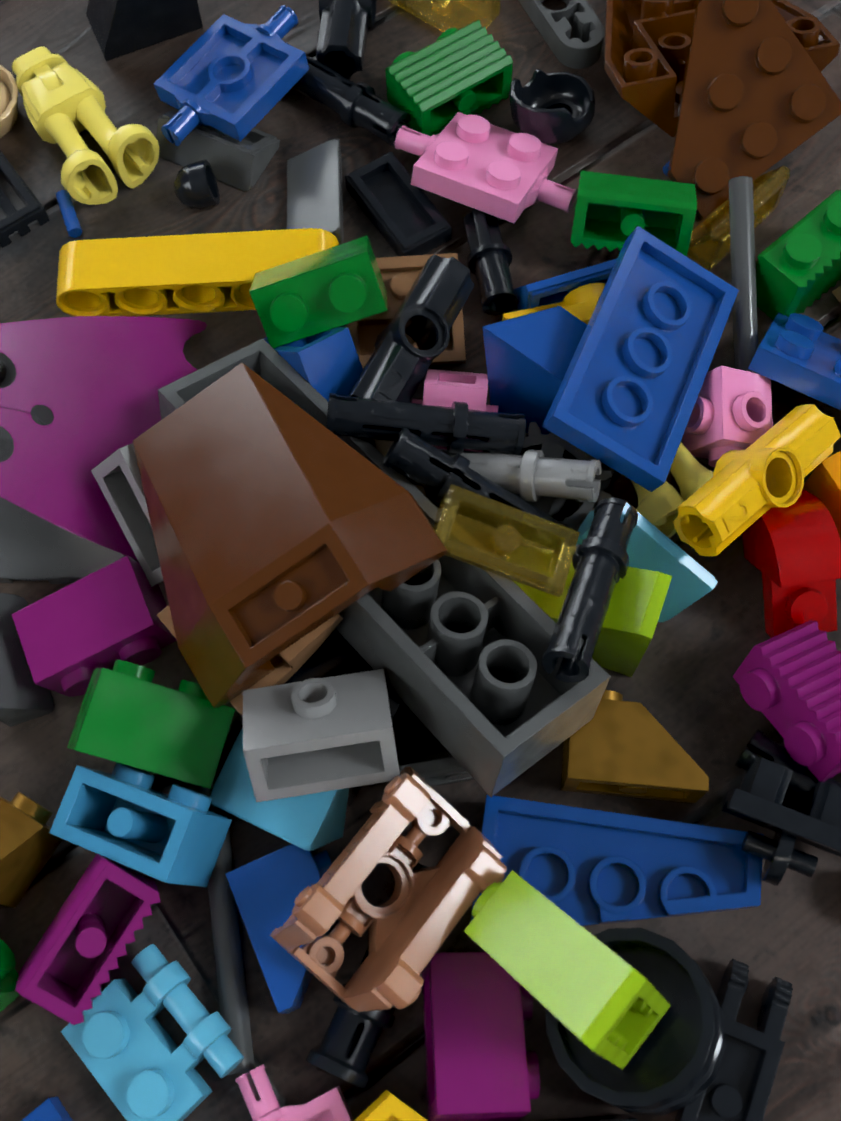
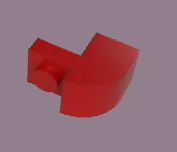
M802 489L800 497L793 505L770 508L743 532L744 558L762 572L765 632L771 638L809 620L817 621L819 630L826 632L838 631L836 579H841V540L834 520L824 503L813 494Z

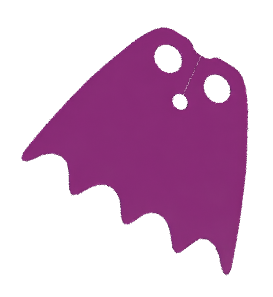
M76 316L0 323V353L6 355L12 361L16 370L15 381L10 386L0 388V426L10 434L14 443L13 454L8 460L0 462V497L79 537L137 560L91 470L119 448L132 444L134 439L161 421L158 389L197 371L186 360L183 348L185 342L191 336L205 330L207 324L193 319L141 316ZM36 405L48 407L53 413L52 423L43 426L37 424L31 416L32 408Z

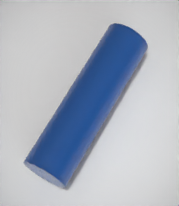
M60 190L56 193V199L68 235L72 238L79 237L82 234V229L70 194L66 190Z

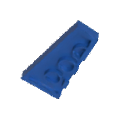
M486 795L481 833L502 855L500 861L507 866L504 880L513 870L581 926L750 909L761 905L763 859L741 850L747 831ZM481 892L479 893V895L476 897V899H475L474 902L472 903V909H473V906H474L475 902L477 901V899L479 898V896L482 894Z

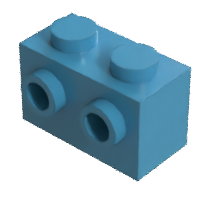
M116 762L112 774L79 765L76 766L50 829V834L162 882L207 887L232 822L229 818L208 811L213 798L175 784L172 785L169 795L151 788L155 779L154 775Z

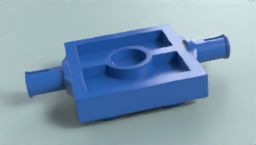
M281 5L265 24L260 25L242 23L223 14L153 83L160 101L179 110L161 127L163 135L169 142L179 146L198 125L211 126L241 142L307 73L309 66L305 52L284 43L282 40L298 24V18L290 7L286 8L285 5Z

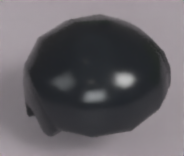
M536 69L526 85L522 86L520 80L516 78L511 82L509 95L511 114L515 125L521 133L531 134L544 144L558 145L572 140L591 124L595 113V95L593 89L583 77L568 72L546 74L541 69Z

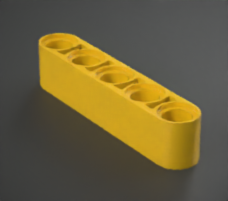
M316 228L71 241L64 244L59 251L56 303L61 311L74 317L148 316L256 310L249 293L255 273L338 246L339 241L331 232Z

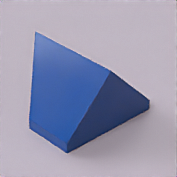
M561 306L482 326L490 405H498V413L524 414L526 433H528L529 423L536 422L541 434L548 435L550 431L542 427L543 422L587 324Z

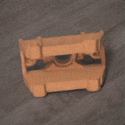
M410 766L404 768L400 772V776L394 777L387 784L382 801L376 802L369 810L372 815L320 880L311 887L308 886L301 891L294 901L295 906L293 907L292 915L280 928H275L270 934L281 947L349 1007L358 1012L391 1009L393 1005L397 1009H404L406 1006L411 1005L421 993V987L424 982L420 976L421 972L479 893H482L494 882L502 883L507 866L500 861L502 855L477 828L471 826L458 811ZM411 822L413 828L406 837L400 835ZM450 826L460 833L436 866L413 870L423 857V853L418 846L426 836L440 835ZM378 863H382L393 873L395 880L394 892L384 904L373 906L364 898L361 884ZM337 920L338 924L334 927L331 933L328 936L323 935L330 929L333 923ZM369 928V955L344 987L335 979L338 970L344 962L342 944L351 933L361 937Z

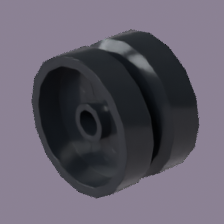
M609 928L593 935L643 975L671 1006L623 1070L593 1052L546 1008V1033L558 1064L582 1091L632 1115H666L694 1103L716 1079L726 1049L724 1012L710 982L703 974L699 965L669 938L644 928Z

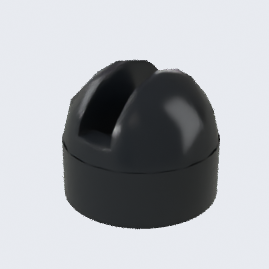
M208 160L189 163L181 168L174 186L175 194L183 204L190 208H206L219 204L218 184Z

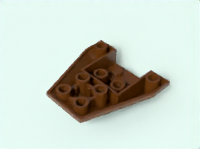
M607 0L604 70L625 101L668 135L675 137L684 74L687 68L692 39L691 32L694 14L698 4L703 0ZM771 0L821 72L838 55L840 43L817 17L786 0Z
M242 362L133 440L178 648L213 708H220L242 693L243 690L248 689L273 672L275 669L270 659L376 587L391 592L449 552L409 491Z

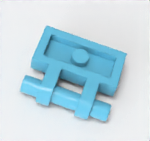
M151 944L138 953L131 962L147 983L139 995L125 978L113 980L101 992V995L93 1000V1009L84 1011V1022L76 1025L69 1023L61 1033L126 1121H183L213 1092L195 1067L206 1059L219 1077L223 1078L241 1063L244 1056L227 1036L232 1028L220 1013L216 1011L210 1014L187 986L191 977L178 961L169 963L157 946ZM165 1007L187 1034L179 1047L156 1019V1016Z

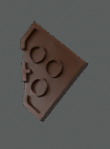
M703 0L695 10L691 32L692 39L687 68L684 74L677 116L678 123L674 147L671 152L668 177L673 182L695 184L698 202L696 216L700 221L729 199L728 181L730 179L748 176L753 178L754 181L841 115L840 99L771 0Z

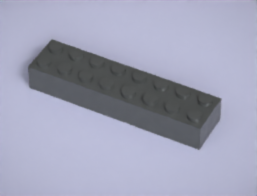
M263 338L158 389L162 420L242 362L326 427L328 401ZM338 436L412 494L449 552L391 592L376 587L338 613L343 620L336 629L373 670L384 669L386 684L485 792L492 797L593 719L611 676L592 659L590 672L585 680L575 683L560 681L555 677L563 657L558 658L555 670L548 674L542 666V657L549 646L556 623L403 474L391 467L387 468L382 465L385 457L366 438Z

